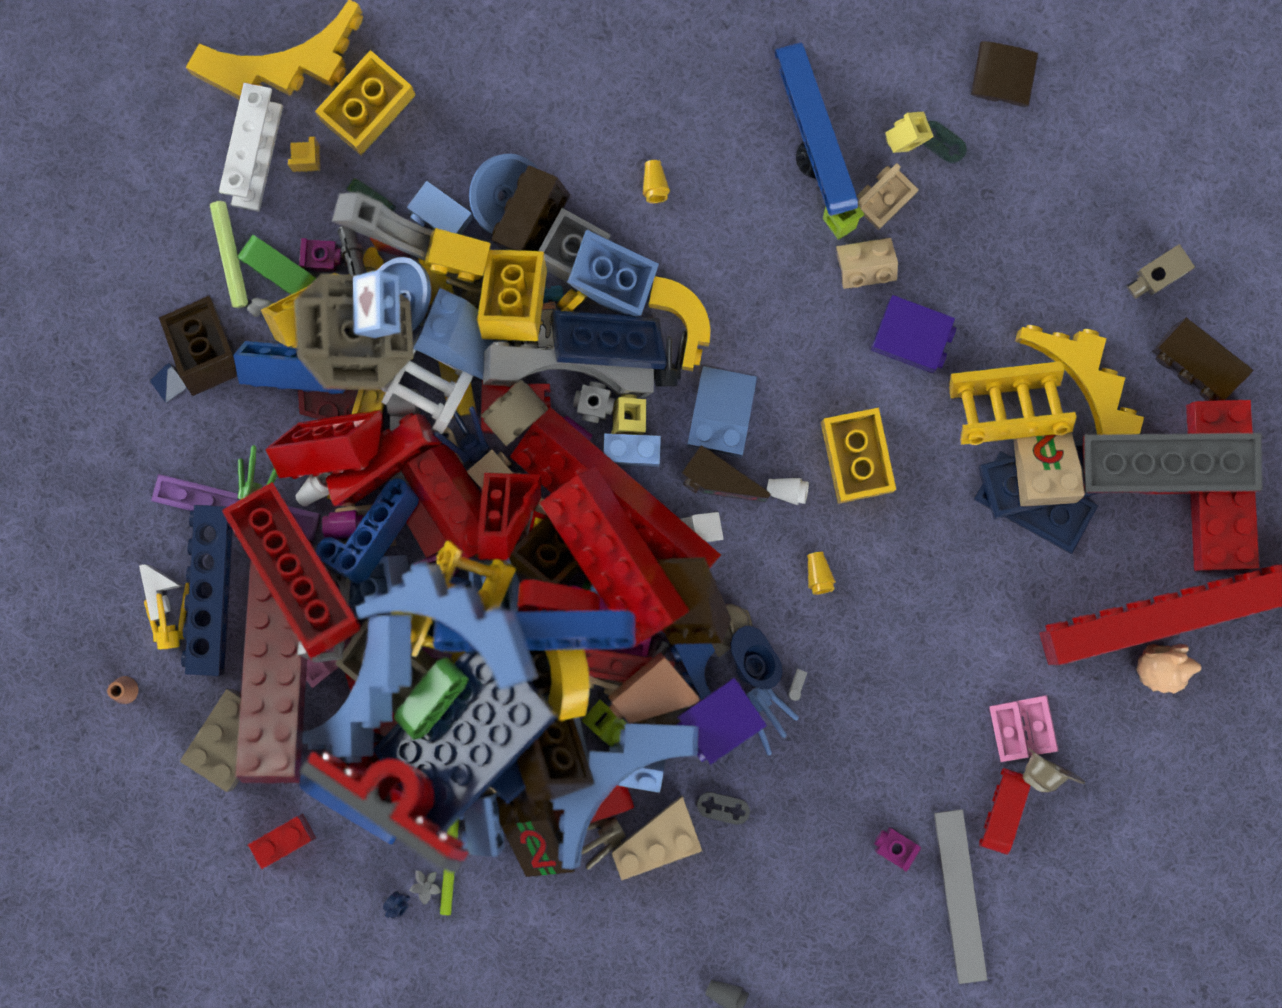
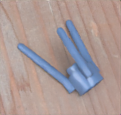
M755 688L746 694L758 713L764 711L781 737L785 738L787 736L786 732L769 708L773 704L771 700L794 720L799 719L798 715L777 697L772 689ZM762 729L758 734L766 754L770 756L772 751Z

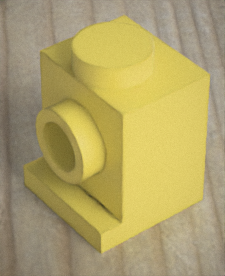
M924 112L906 113L904 118L894 123V128L885 132L887 143L893 153L908 152L934 137Z
M633 394L621 395L614 402L613 430L611 434L643 435L646 432V399H637V396ZM624 413L630 414L631 420L624 419Z

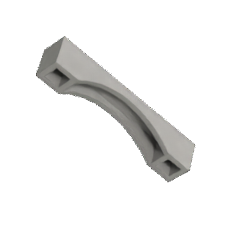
M361 193L339 194L332 219L333 222L425 261L432 230L402 218L389 210L383 203Z
M494 342L493 345H490L484 351L483 384L511 387L519 380L537 372L566 369L596 378L607 385L618 396L633 394L639 398H645L654 392V369L556 362L554 347L543 350L537 349V346L533 344L510 347L508 342Z

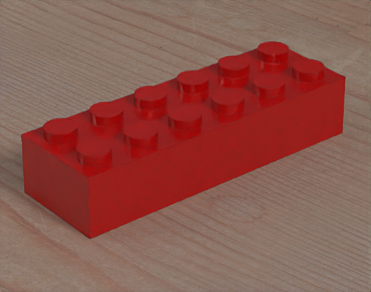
M1251 400L1194 401L1186 405L1187 434L1252 433ZM1199 492L1190 494L1194 571L1258 569L1256 492Z
M596 467L577 475L540 502V505L609 611H629L635 615V644L633 648L689 612V609Z
M273 482L222 510L229 525L310 660L361 631L355 616Z

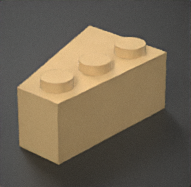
M683 796L678 797L612 850L621 880L702 851Z

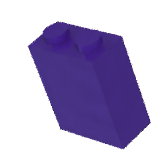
M892 295L888 301L870 351L933 374L937 368L942 369L946 360L947 353L943 352L946 342L951 343L957 329V327L953 326L955 318Z
M734 677L701 699L697 704L678 715L681 722L676 724L677 726H698L697 756L701 762L707 759L710 765L767 726Z

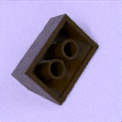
M528 165L526 171L519 176L517 189L513 197H510L505 205V213L501 221L497 222L493 229L492 241L500 249L539 251L562 208L564 209L570 197V193L559 178Z
M1187 317L1173 325L1152 351L1157 355L1155 359L1160 365L1165 368L1171 366L1179 373L1177 377L1183 383L1189 386L1193 384L1201 390L1199 392L1200 396L1206 401L1225 400L1254 371Z
M548 516L514 547L509 556L511 564L516 568L515 573L520 583L525 580H537L564 586L582 569Z
M556 718L516 759L529 801L554 800L594 784L574 718L560 721Z

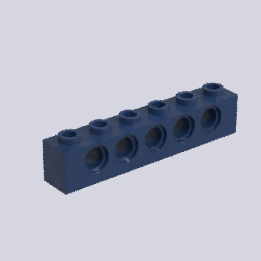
M194 505V510H191L189 515V525L193 527V535L188 541V555H191V566H188L186 571V582L190 583V589L184 602L185 611H188V622H185L183 626V638L187 639L186 650L182 652L181 665L185 667V674L220 676L225 671L233 530L222 510L228 506ZM208 526H212L216 532V536L211 542L204 536V531ZM206 554H210L214 559V565L210 570L206 569L203 565V558ZM205 582L212 586L213 592L210 597H205L201 592V587ZM203 610H206L211 615L209 625H204L200 621V613ZM201 638L206 639L210 647L207 653H202L198 648V642Z

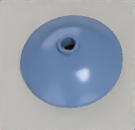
M500 154L486 160L475 172L470 184L469 202L476 221L487 232L492 234L496 223L501 221L505 213V205L508 199L513 197L517 189L519 176L526 171L528 165L538 169L529 159L517 154ZM500 191L504 193V199L502 201H500L498 198V194Z
M406 257L394 258L383 264L377 271L399 276V295L401 294L410 301L413 332L424 319L430 304V279L425 268L417 261Z

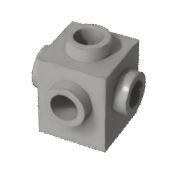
M590 382L589 386H582V391H576L573 407L578 408L577 413L582 415L583 421L598 423L599 419L605 420L607 414L612 415L615 398L610 397L611 391L606 390L605 384ZM596 396L599 399L598 405L590 406L588 404L589 398Z

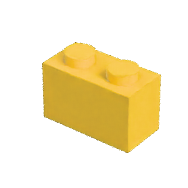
M435 228L430 236L424 266L430 267V271L433 273L446 275L447 272L458 274L457 278L460 280L474 282V279L479 280L484 274L491 243Z

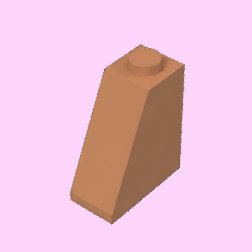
M661 652L608 696L613 703L609 707L619 720L625 717L630 724L695 705L700 701L698 696Z

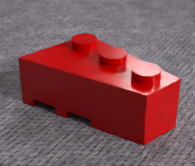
M484 472L478 528V559L508 560L530 519L532 510H535L541 499V475Z

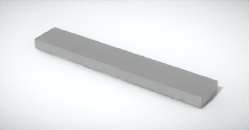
M963 810L934 813L958 983L986 981L987 973Z

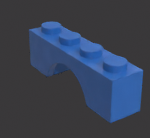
M674 644V646L670 647V650L676 662L682 661L687 670L682 673L686 683L690 688L694 686L699 695L698 698L700 700L711 693L705 681V666L710 656L715 652L713 645Z

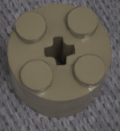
M521 379L503 397L501 396L481 416L489 428L507 446L549 408L528 384L524 383Z

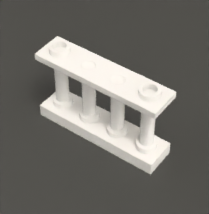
M243 83L219 189L220 193L233 195L231 202L233 207L260 211L283 109L282 104L270 102L271 88Z
M424 317V319H423L422 322L419 324V326L422 327V325H423L424 320H425L426 317ZM409 361L382 389L386 394L381 402L387 404L394 393L432 414V418L436 420L432 430L442 434L458 407L473 375L439 361L456 370L455 374L459 375L456 383L452 380L449 383ZM406 371L444 392V396L448 397L445 404L439 403L437 405L399 384L403 373Z

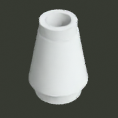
M325 472L315 477L310 474L296 494L297 502L302 506H308L329 495L326 477L330 473Z
M802 478L769 479L767 491L771 493L770 496L795 505L799 503L805 504L809 482L802 481Z

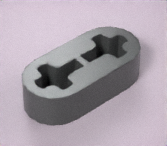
M705 792L697 801L699 813L706 818L731 824H742L750 815L748 804L740 798L715 792ZM709 797H713L714 803L722 805L721 810L714 808L710 813L705 812L706 808L702 806V801H707ZM736 803H739L745 814L739 815L738 819H733V814L725 811V806L735 808Z

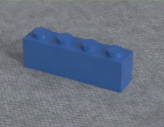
M244 341L233 355L239 384L251 385L253 387L268 386L278 389H299L305 392L321 391L330 394H343L346 390L325 389L298 358L297 347L292 348V346L287 347L283 344Z

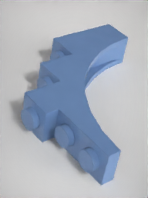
M425 561L411 566L412 571L402 575L404 583L389 588L391 593L384 596L381 593L365 598L366 603L356 607L359 618L377 616L391 611H405L423 614L445 623L461 633L479 651L491 668L500 689L510 688L537 678L514 610L503 611L502 607L485 612L477 588H465V585L461 584L448 589L439 564L428 565V562Z
M369 616L368 640L357 682L346 702L332 718L321 726L309 731H303L302 744H308V749H325L326 744V750H332V756L344 757V762H361V756H373V728L380 727V722L392 721V692H399V686H411V616Z
M625 724V730L622 729L620 733V746L624 747V752H590V757L586 758L594 784L560 798L550 800L554 802V809H565V814H562L560 818V831L564 832V843H561L559 846V861H563V868L575 869L580 867L583 842L590 822L600 804L619 783L633 772L654 762L672 757L697 756L698 726Z

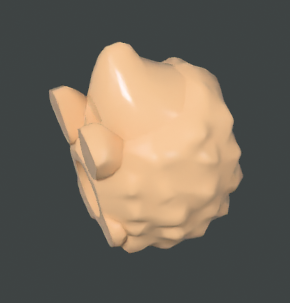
M1151 644L1144 649L1142 656L1138 659L1136 670L1139 674L1140 682L1153 692L1177 693L1188 685V680L1195 673L1201 671V665L1187 656L1186 653L1189 650L1185 644H1177L1172 647Z

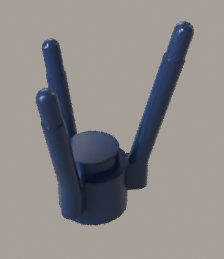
M473 406L470 407L477 436L470 434L457 410H455L453 414L454 419L464 434L460 441L461 447H457L438 431L434 432V436L454 451L462 462L468 460L470 463H477L488 453L490 447L485 441L476 410Z

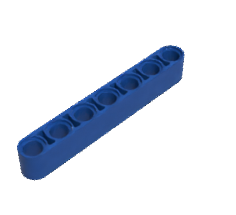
M800 42L775 49V58L779 59L781 66L779 72L829 215L833 216L857 209L856 193L803 43Z
M629 611L515 612L528 650L629 648L635 644V615ZM435 619L433 647L440 651H478L461 633Z

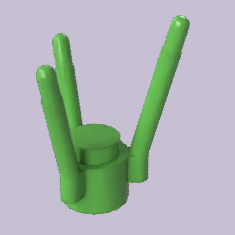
M255 445L251 446L247 482H245L244 461L242 458L238 459L239 491L237 499L239 500L262 488L261 484L254 482L257 449ZM273 469L267 484L271 482L274 484L278 476L275 469Z

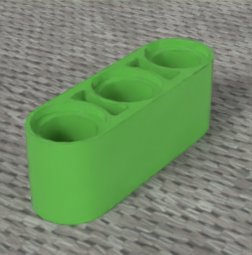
M254 235L251 236L237 256L240 261L248 264L253 270L274 282L276 286L288 294H293L311 285L316 280L310 273Z
M449 658L439 660L395 713L394 719L413 740L422 738L464 689L468 678Z

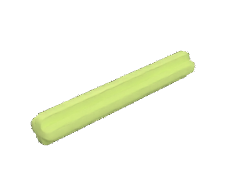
M216 201L210 204V210L233 308H242L248 305V299L239 259L237 258L238 254L227 205L224 201Z

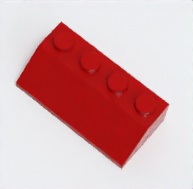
M380 410L299 422L265 450L279 478L292 477V479H298L309 474L315 477L331 471L333 474H337L346 469L359 471L369 465V461L378 454L382 413Z
M410 413L399 420L400 425L392 431L387 429L380 433L378 454L369 461V465L359 471L346 469L343 472L332 473L326 477L333 505H355L399 474L407 462L427 450L440 445L442 442L434 436L435 431L432 430V426L426 417L422 414L414 415Z
M445 444L431 448L407 462L401 472L445 540L453 542L462 551L460 557L472 560L478 556V528L482 494L454 451Z

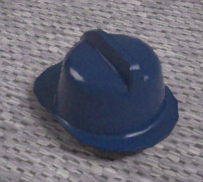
M754 626L739 628L733 634L731 640V653L739 678L743 682L759 689L775 687L780 682L783 673L782 663L777 654L774 652L766 636Z

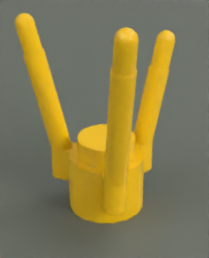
M185 583L178 630L175 629V625H166L164 605L160 593L156 595L160 626H157L156 621H151L147 600L144 601L153 632V641L157 642V649L180 647V639H184L183 626L187 614L184 602L186 595L189 594L190 583Z

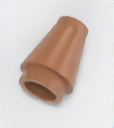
M122 676L109 685L107 693L117 703L129 704L138 695V685L131 677ZM118 687L121 688V694L117 693Z

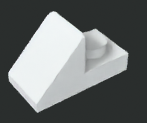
M719 512L681 518L686 525L706 542L724 540Z
M139 565L151 621H159L156 599L158 593L162 595L165 618L168 619L167 612H170L171 609L167 595L163 596L162 591L183 587L184 585L151 565Z

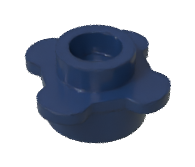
M398 891L391 894L383 905V910L386 911L385 917H391L392 919L401 917L409 907L407 902L410 896L400 894Z

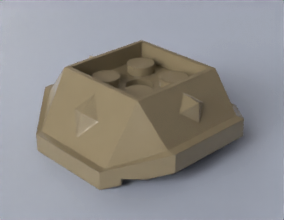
M321 274L295 299L298 358L325 389L382 390L414 357L410 301L401 294L399 295L400 333L378 338L355 334V339H351L345 334V329H350L354 332L353 277L359 275Z

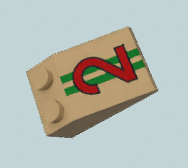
M1072 432L1064 435L1052 434L1013 439L1021 506L1077 503L1084 497L1082 471Z

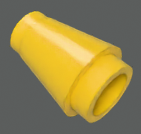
M647 161L644 169L643 196L646 197L648 203L664 202L668 199L670 189L661 166V161Z
M824 552L808 554V588L812 589V594L819 595L835 590L834 583L836 581L824 557Z

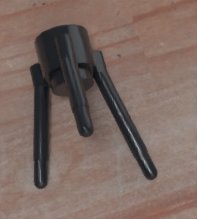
M682 331L676 364H672V337L667 336V365L664 370L654 369L656 386H678V379H681V366L687 331Z

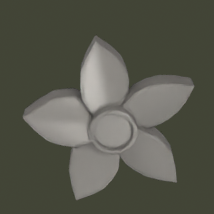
M416 871L415 875L418 884L412 885L409 891L419 893L420 901L423 904H427L431 895L441 893L440 888L432 884L435 881L436 872L429 873L425 877L421 871Z

